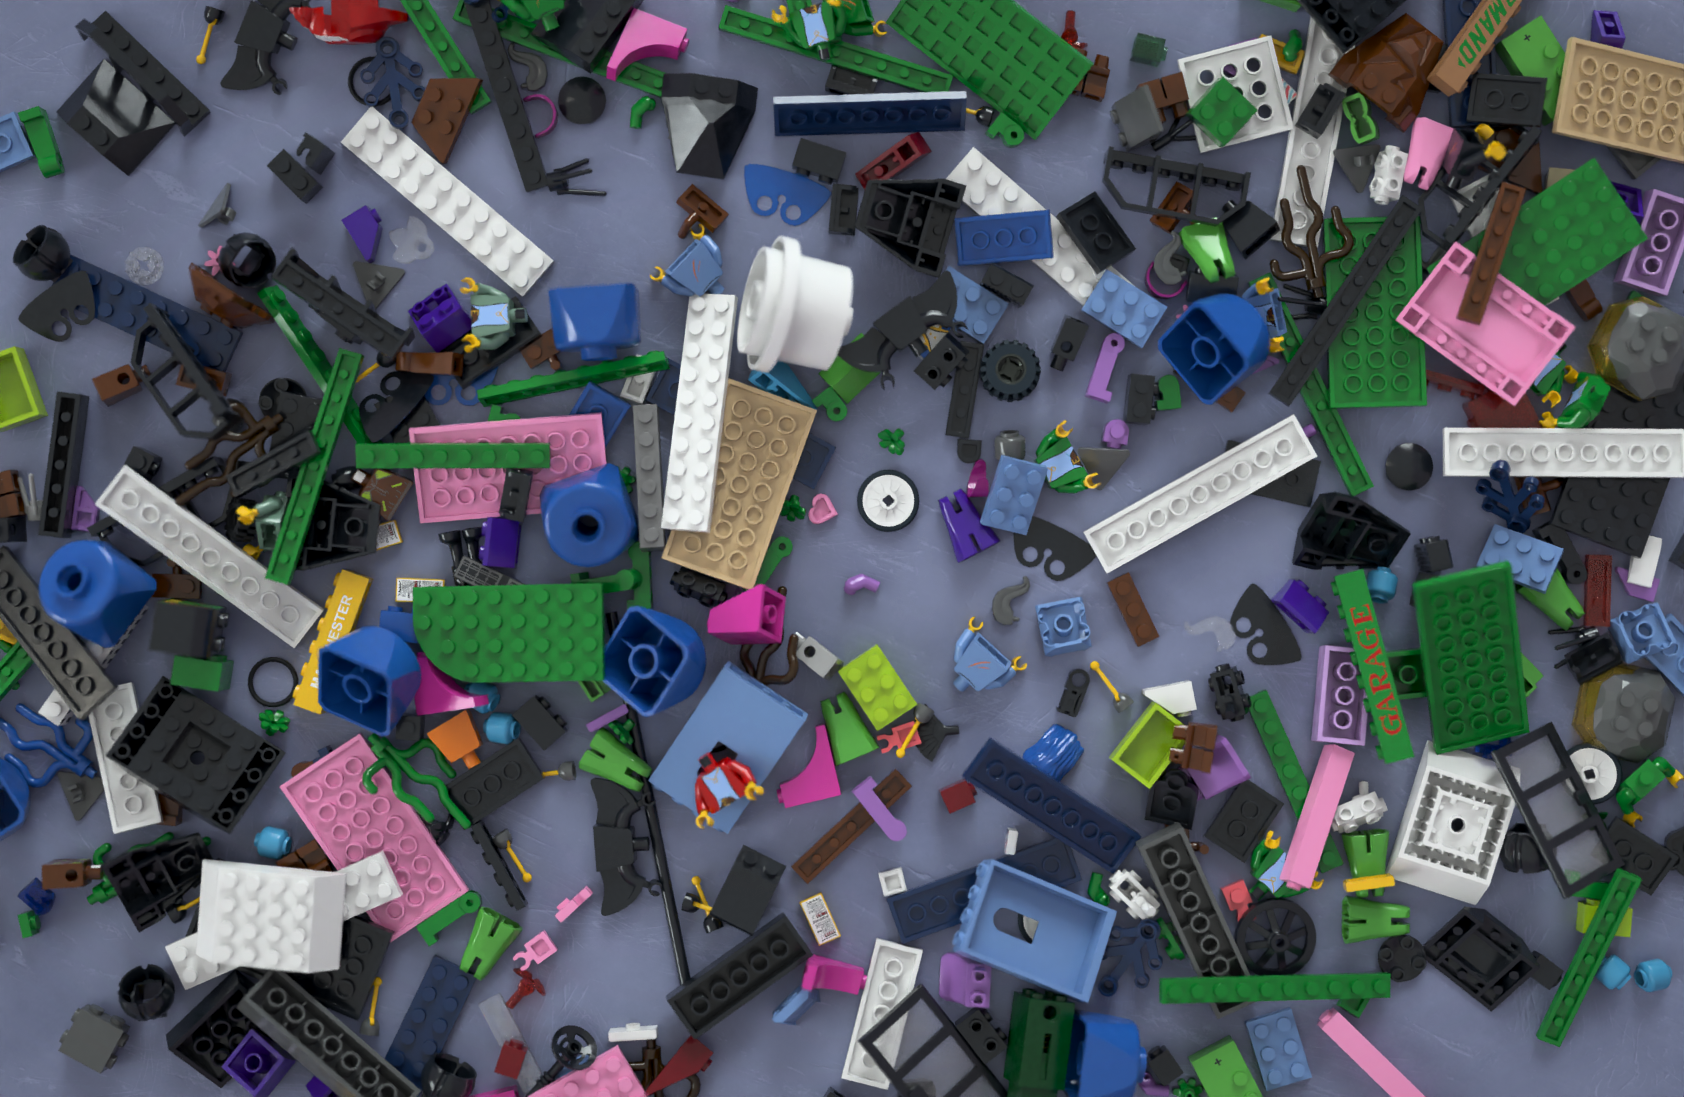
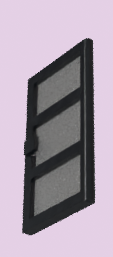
M1552 722L1546 723L1490 753L1563 899L1569 898L1625 865Z
M919 984L857 1041L901 1097H1007V1090L988 1066L979 1058L923 984Z

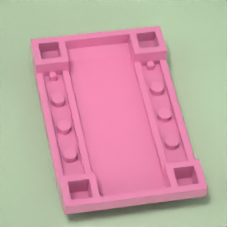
M1455 241L1396 318V321L1502 399L1515 406L1576 327L1499 273L1497 274L1480 326L1456 319L1476 257Z

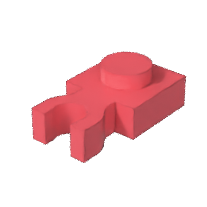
M914 720L892 727L893 734L891 735L881 734L876 736L878 741L882 739L888 741V746L881 748L882 754L889 752L893 746L897 745L898 749L902 747L915 724ZM917 730L907 748L921 744Z
M1243 879L1220 888L1229 910L1233 911L1236 909L1237 922L1249 909L1247 904L1253 902Z

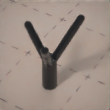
M1181 118L1175 119L1168 133L1151 144L1154 151L1157 152L1172 141H1196L1195 135L1176 136L1190 126L1193 120H1188L1176 129Z

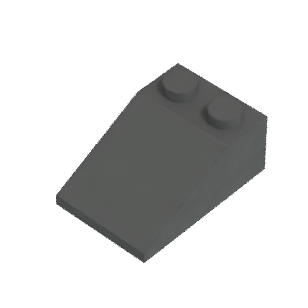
M1148 84L1138 88L1112 105L1110 116L1113 124H1118L1120 130L1118 139L1121 146L1126 147L1127 152L1155 142L1164 131Z

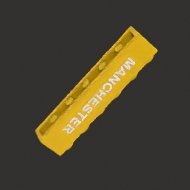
M342 569L341 573L338 572L333 582V586L336 587L333 595H329L325 608L328 610L325 618L321 617L318 623L317 631L320 632L317 640H313L310 645L309 653L311 657L309 662H305L302 667L301 676H303L301 685H297L293 692L292 698L295 699L293 705L320 715L326 712L318 703V649L356 629L373 578L348 569Z

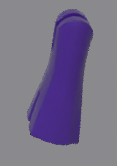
M962 489L953 492L956 503L960 507L957 511L954 510V506L947 496L938 500L958 563L1001 542L990 526L980 523L981 514Z

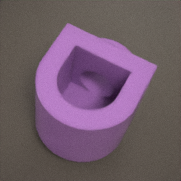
M1119 419L1108 422L1104 426L1101 442L1107 443V447L1113 449H1121V445H1127L1129 435L1127 424Z

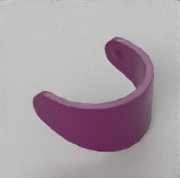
M533 94L523 98V101L543 100L549 103L553 110V118L549 127L534 135L535 138H540L554 130L558 122V113L555 105L548 97L541 94Z
M1152 261L1145 273L1144 279L1149 293L1158 299L1164 300L1171 299L1181 293L1187 284L1186 280L1176 293L1170 295L1159 293L1153 288L1149 278L1150 271L1154 265Z
M982 459L977 460L972 468L967 485V497H988L989 482L986 479V462Z

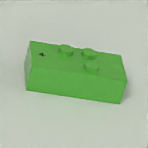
M1539 16L1495 45V48L1511 75L1547 78L1541 122L1543 126H1546L1554 121L1565 52L1543 17Z
M1230 1035L1187 1057L1208 1097H1263Z

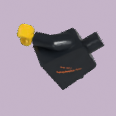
M1479 124L1475 131L1454 127L1443 162V166L1449 175L1446 186L1459 189L1463 179L1473 180L1479 165L1488 161V157L1492 155L1496 160H1500L1506 155L1505 148L1499 142L1494 141L1487 148L1482 139L1487 140L1494 133L1487 124Z

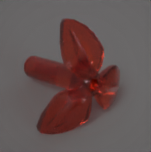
M1068 10L1066 12L1065 30L1061 38L1075 49H1084L1088 46L1087 43H1076L1078 41V33L1074 27L1076 12Z
M520 968L513 969L523 979L520 980L516 992L506 1002L510 1009H513L524 996L530 995L535 989L542 996L546 995L543 984L538 978L532 979V973L527 970L521 971Z

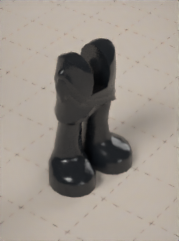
M482 527L463 529L462 535L466 542L468 557L482 563L479 560V539L482 537ZM460 530L438 534L440 542L448 545L451 551L453 574L463 556ZM454 578L455 586H467L466 583Z

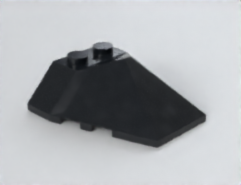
M695 73L663 74L661 102L666 117L665 121L671 141L670 145L676 173L716 179L725 178L755 113L757 87L739 80Z
M944 178L868 180L854 227L915 271L939 278L946 258L944 252L956 211L960 209L966 185Z
M288 473L287 498H291L298 474ZM324 480L296 571H305L376 553L381 505Z
M1339 492L1319 494L1298 528L1292 563L1293 565L1313 570H1322V567L1335 566L1336 569H1344V566H1358V569L1389 568L1411 533L1358 497Z
M199 832L123 852L100 866L140 933L161 921L166 916L165 912L175 903L179 904L183 900L182 896L192 887L196 888L201 883L202 860H213Z

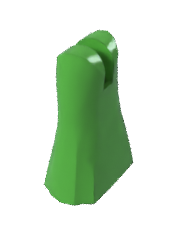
M1222 222L1216 227L1199 223L1183 227L1178 233L1181 238V244L1195 260L1210 283L1219 281L1216 267L1220 268L1225 279L1235 276L1234 263Z
M1556 568L1546 594L1519 584L1515 587L1517 593L1566 631L1574 624L1565 613L1566 610L1578 620L1585 614L1581 604L1566 584L1558 568Z
M845 692L836 695L838 706L842 710L838 714H836L835 707L829 698L820 701L835 766L880 748Z
M602 727L595 734L589 745L592 749L586 750L580 760L579 769L640 792L644 782L633 776L632 772L635 771L648 778L653 769L607 729Z
M1369 829L1341 834L1352 878L1385 874L1389 830ZM1385 887L1371 889L1373 896H1383ZM1368 890L1355 891L1357 898L1368 897Z
M1344 896L1342 901V937L1344 943L1351 944L1410 933L1409 923L1391 922V918H1409L1410 907Z
M481 906L459 969L468 973L474 965L476 957L480 958L482 961L480 965L478 964L473 977L482 981L521 933L522 927L517 922L495 910Z

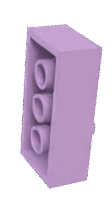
M1652 189L1644 193L1642 199L1644 218L1640 223V227L1648 239L1622 256L1613 282L1655 296H1667L1684 250V199Z
M1329 645L1319 646L1311 741L1365 746L1368 713L1365 711L1362 699L1366 698L1364 689H1359L1356 676L1360 675L1358 665L1353 666L1350 652H1353V648Z

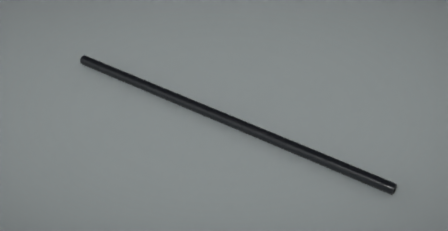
M617 611L605 613L610 638L619 625ZM623 699V704H626L629 710L626 714V719L630 718L636 724L630 730V735L634 740L632 743L633 753L647 763L637 710ZM638 774V779L644 782L641 794L651 792V794L644 797L645 803L649 804L655 800L652 783L648 781L650 775L647 778ZM655 803L652 806L644 805L658 879L663 886H660L679 983L682 985L691 977Z

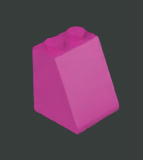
M763 584L757 585L710 609V615L707 620L708 634L731 645L780 644L782 641L786 597Z

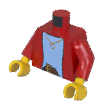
M707 752L698 759L704 771L698 775L695 783V802L697 813L699 814L696 824L699 828L704 829L703 822L707 819L708 825L713 826L714 820L708 816L709 812L714 814L744 795L748 799L756 800L754 791L760 795L764 793L762 787L756 786L757 782L748 766L736 760H731L729 757L716 762L710 752Z

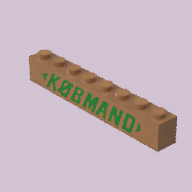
M1481 0L1426 79L1447 96L1461 93L1468 85L1466 80L1470 74L1473 75L1480 68L1482 63L1479 61L1481 58L1488 55L1494 48L1495 44L1493 41L1496 37H1500L1508 28L1506 24L1508 20L1516 16L1520 11L1521 6L1519 4L1522 0Z

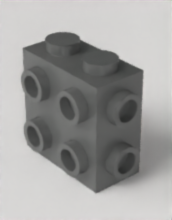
M88 1004L81 1009L78 1008L71 1018V1021L74 1023L70 1030L66 1029L59 1042L62 1045L58 1051L101 1074L106 1069H111L116 1063L118 1056L115 1054L119 1047L123 1048L128 1041L130 1035L127 1032L130 1026L126 1025L125 1020L121 1017L110 1016L104 1013V1009L96 1004Z

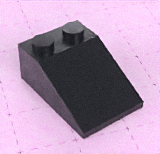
M743 845L709 915L752 936L786 866Z

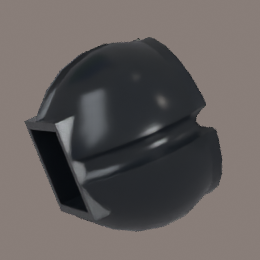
M38 225L26 234V241L21 240L13 255V263L22 274L32 280H51L55 283L73 262L70 256V248L67 241L58 231L45 225Z
M246 232L233 234L226 241V246L220 249L218 258L221 272L227 280L233 282L236 286L244 288L262 286L269 280L267 275L273 273L276 267L275 253L270 244L257 234ZM244 246H248L251 248V251L238 268L232 263Z
M1526 823L1514 824L1506 832L1500 851L1503 867L1514 873L1522 869L1524 874L1548 870ZM1539 824L1546 839H1551L1552 837L1545 830V825Z
M148 964L146 969L138 966L126 973L118 985L119 1003L123 1011L138 1021L167 1017L175 994V985L170 975L161 967Z
M435 1053L425 1063L421 1071L420 1080L423 1090L421 1097H469L475 1087L477 1073L467 1062L460 1064L458 1057L446 1053Z

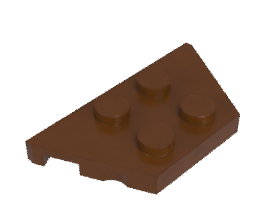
M480 78L430 79L411 123L437 159L443 164H447L481 87L483 80Z
M1511 129L1495 130L1490 138L1487 140L1482 139L1487 148L1492 142H1499L1507 153L1510 149L1515 150L1519 145L1517 140L1520 135ZM1540 142L1532 147L1507 181L1537 195L1542 192ZM1492 155L1488 157V161L1499 169L1504 164L1502 159L1496 160ZM1479 165V170L1490 174L1488 170Z

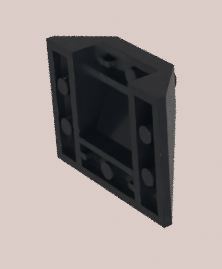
M105 59L99 63L56 111L74 131L128 176L176 124L154 102L149 103L144 94L121 73L118 74L114 67Z
M1464 907L1423 945L1427 962L1491 1012L1540 969L1539 963L1524 940L1485 909Z

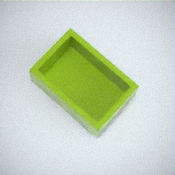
M16 346L0 351V432H5L48 416L25 350Z
M877 644L837 670L877 731L917 705Z
M1152 701L1110 754L1109 758L1150 789L1170 764L1169 755L1171 747L1182 748L1184 746L1185 740L1172 738L1174 725H1181L1183 723Z

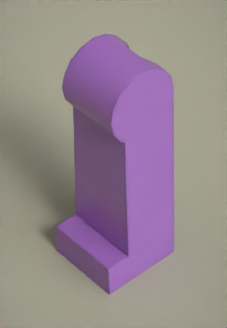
M1111 333L1104 338L1085 397L1106 404L1110 402L1113 392L1106 390L1117 354L1125 346L1124 338L1120 334Z
M869 776L852 789V792L887 837L893 841H900L906 836L907 828L901 820L893 817L872 789L877 786V783Z

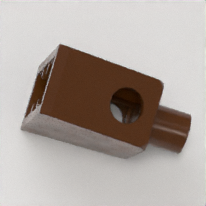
M129 364L92 379L102 401L108 407L143 390L140 385L143 382ZM145 364L142 367L149 376L151 373ZM130 378L127 384H122L124 379Z

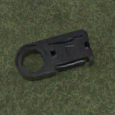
M1074 669L1068 674L1064 685L1067 690L1064 689L1059 703L1060 708L1056 707L1057 711L1071 717L1078 715L1090 683V677L1086 671ZM1082 673L1085 676V683L1082 686L1077 687L1072 683L1074 674Z

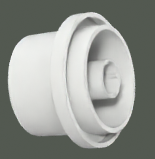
M779 236L771 248L765 246L760 248L753 261L745 285L737 329L738 350L740 353L747 354L748 366L751 370L767 373L773 368L776 361L820 370H827L832 365L839 351L843 336H846L850 330L853 318V308L850 307L852 297V273L850 268L800 255L798 240L785 236Z

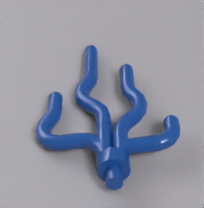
M19 703L16 705V711L32 723L39 726H48L53 729L59 748L57 749L44 740L29 742L21 740L16 729L0 717V729L7 734L10 743L15 748L22 751L41 749L57 760L38 779L31 775L28 767L13 754H6L4 760L11 763L21 772L28 786L33 788L46 786L55 774L63 768L70 769L81 778L87 775L93 779L97 775L98 771L92 768L93 762L82 755L93 738L91 725L86 719L79 720L76 718L75 720L76 725L83 729L84 735L76 747L72 748L66 742L62 725H55L44 716L36 714L24 704Z

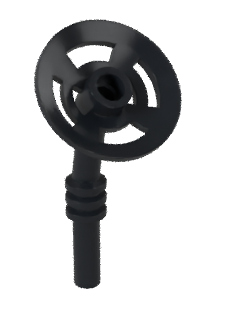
M574 1025L564 1026L557 1030L551 1041L552 1052L557 1061L548 1071L543 1072L544 1076L541 1075L540 1079L536 1080L537 1084L525 1097L555 1081V1077L564 1067L576 1071L590 1067L597 1057V1045L590 1033ZM566 1034L567 1037L562 1039L560 1044H557L559 1037ZM575 1035L580 1036L588 1046L583 1047L579 1041L575 1040ZM568 1042V1045L564 1048L563 1044ZM578 1054H582L579 1059H576ZM589 1055L588 1060L580 1065L579 1063L583 1061L585 1056Z

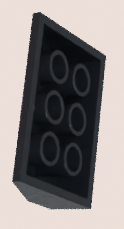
M566 0L564 8L554 12L559 26L546 31L540 20L531 32V35L591 74L626 26L633 8L638 9L644 0Z
M235 969L166 1034L168 1050L220 1088L233 1078L222 1068V1065L251 1029L257 1030L272 1040L268 1034L237 1009L239 1003L255 984Z

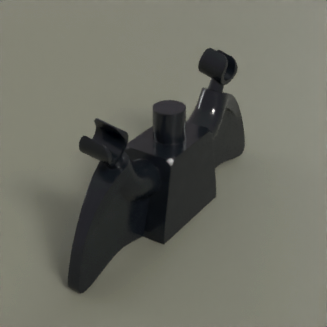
M251 0L234 43L240 44L237 48L236 59L230 70L221 80L220 85L227 89L250 90L261 87L271 81L274 93L281 95L276 84L281 83L286 89L288 84L284 79L276 77L277 73L271 66L272 53L278 54L281 46L291 51L295 48L297 37L287 33L290 22L286 20L291 13L289 8H311L309 6L311 0Z
M948 270L944 271L927 291L912 298L911 296L907 297L874 321L873 327L862 338L841 346L837 355L843 361L859 370L882 372L883 376L880 379L882 389L885 390L884 381L890 380L893 388L895 387L894 376L889 373L892 355L897 350L901 352L907 347L910 348L916 357L928 350L920 337L927 333V328L935 325H940L946 329L950 327L958 338H964L963 335L957 333V329L964 327L968 330L966 324L961 321L956 323L952 321L957 308V291L951 273Z
M593 778L591 779V787L598 806L597 820L593 826L596 871H600L604 883L601 914L608 916L628 907L639 896L643 887L648 888L653 896L660 895L659 892L651 889L654 885L663 887L661 882L657 879L646 881V877L636 872L633 864L637 860V851H649V837H635V827L630 826L632 816L640 811L642 806L654 805L656 800L649 804L645 803L644 797L651 794V792H645L642 794L641 799L637 801L633 794L623 786L610 780Z

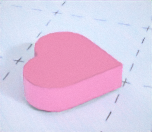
M817 494L813 498V508L810 509L808 515L812 523L821 524L838 515L827 495Z

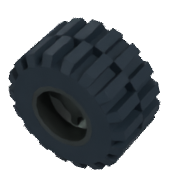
M1003 340L1002 343H996L991 349L989 348L983 357L980 377L985 390L987 389L992 397H997V400H1007V402L1020 401L1031 394L1039 381L1041 373L1040 360L1036 357L1035 351L1028 348V344L1018 343L1019 340Z

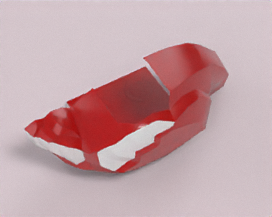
M331 0V15L323 14V7L289 8L295 19L305 29L310 30L316 38L328 44L337 45L376 43L383 38L390 26L407 23L409 18L407 13L378 7V0Z

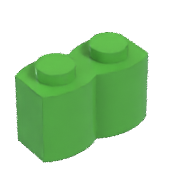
M1360 92L1345 97L1342 101L1343 111L1351 121L1350 129L1356 142L1364 145L1379 139V127L1375 119L1371 117L1372 108L1369 100Z

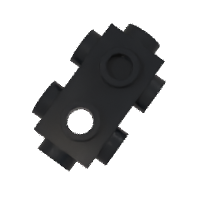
M683 566L679 572H674L670 581V585L674 586V590L680 596L697 599L705 607H716L724 603L728 596V593H725V583Z
M1229 663L1216 666V671L1210 674L1211 678L1208 679L1211 691L1215 692L1217 698L1215 708L1218 715H1221L1223 720L1230 719L1231 722L1244 719V715L1249 712L1248 708L1252 705L1249 694H1244L1242 685L1245 684L1243 672L1241 670L1237 671L1236 666L1230 667ZM1225 676H1230L1231 684L1225 683Z

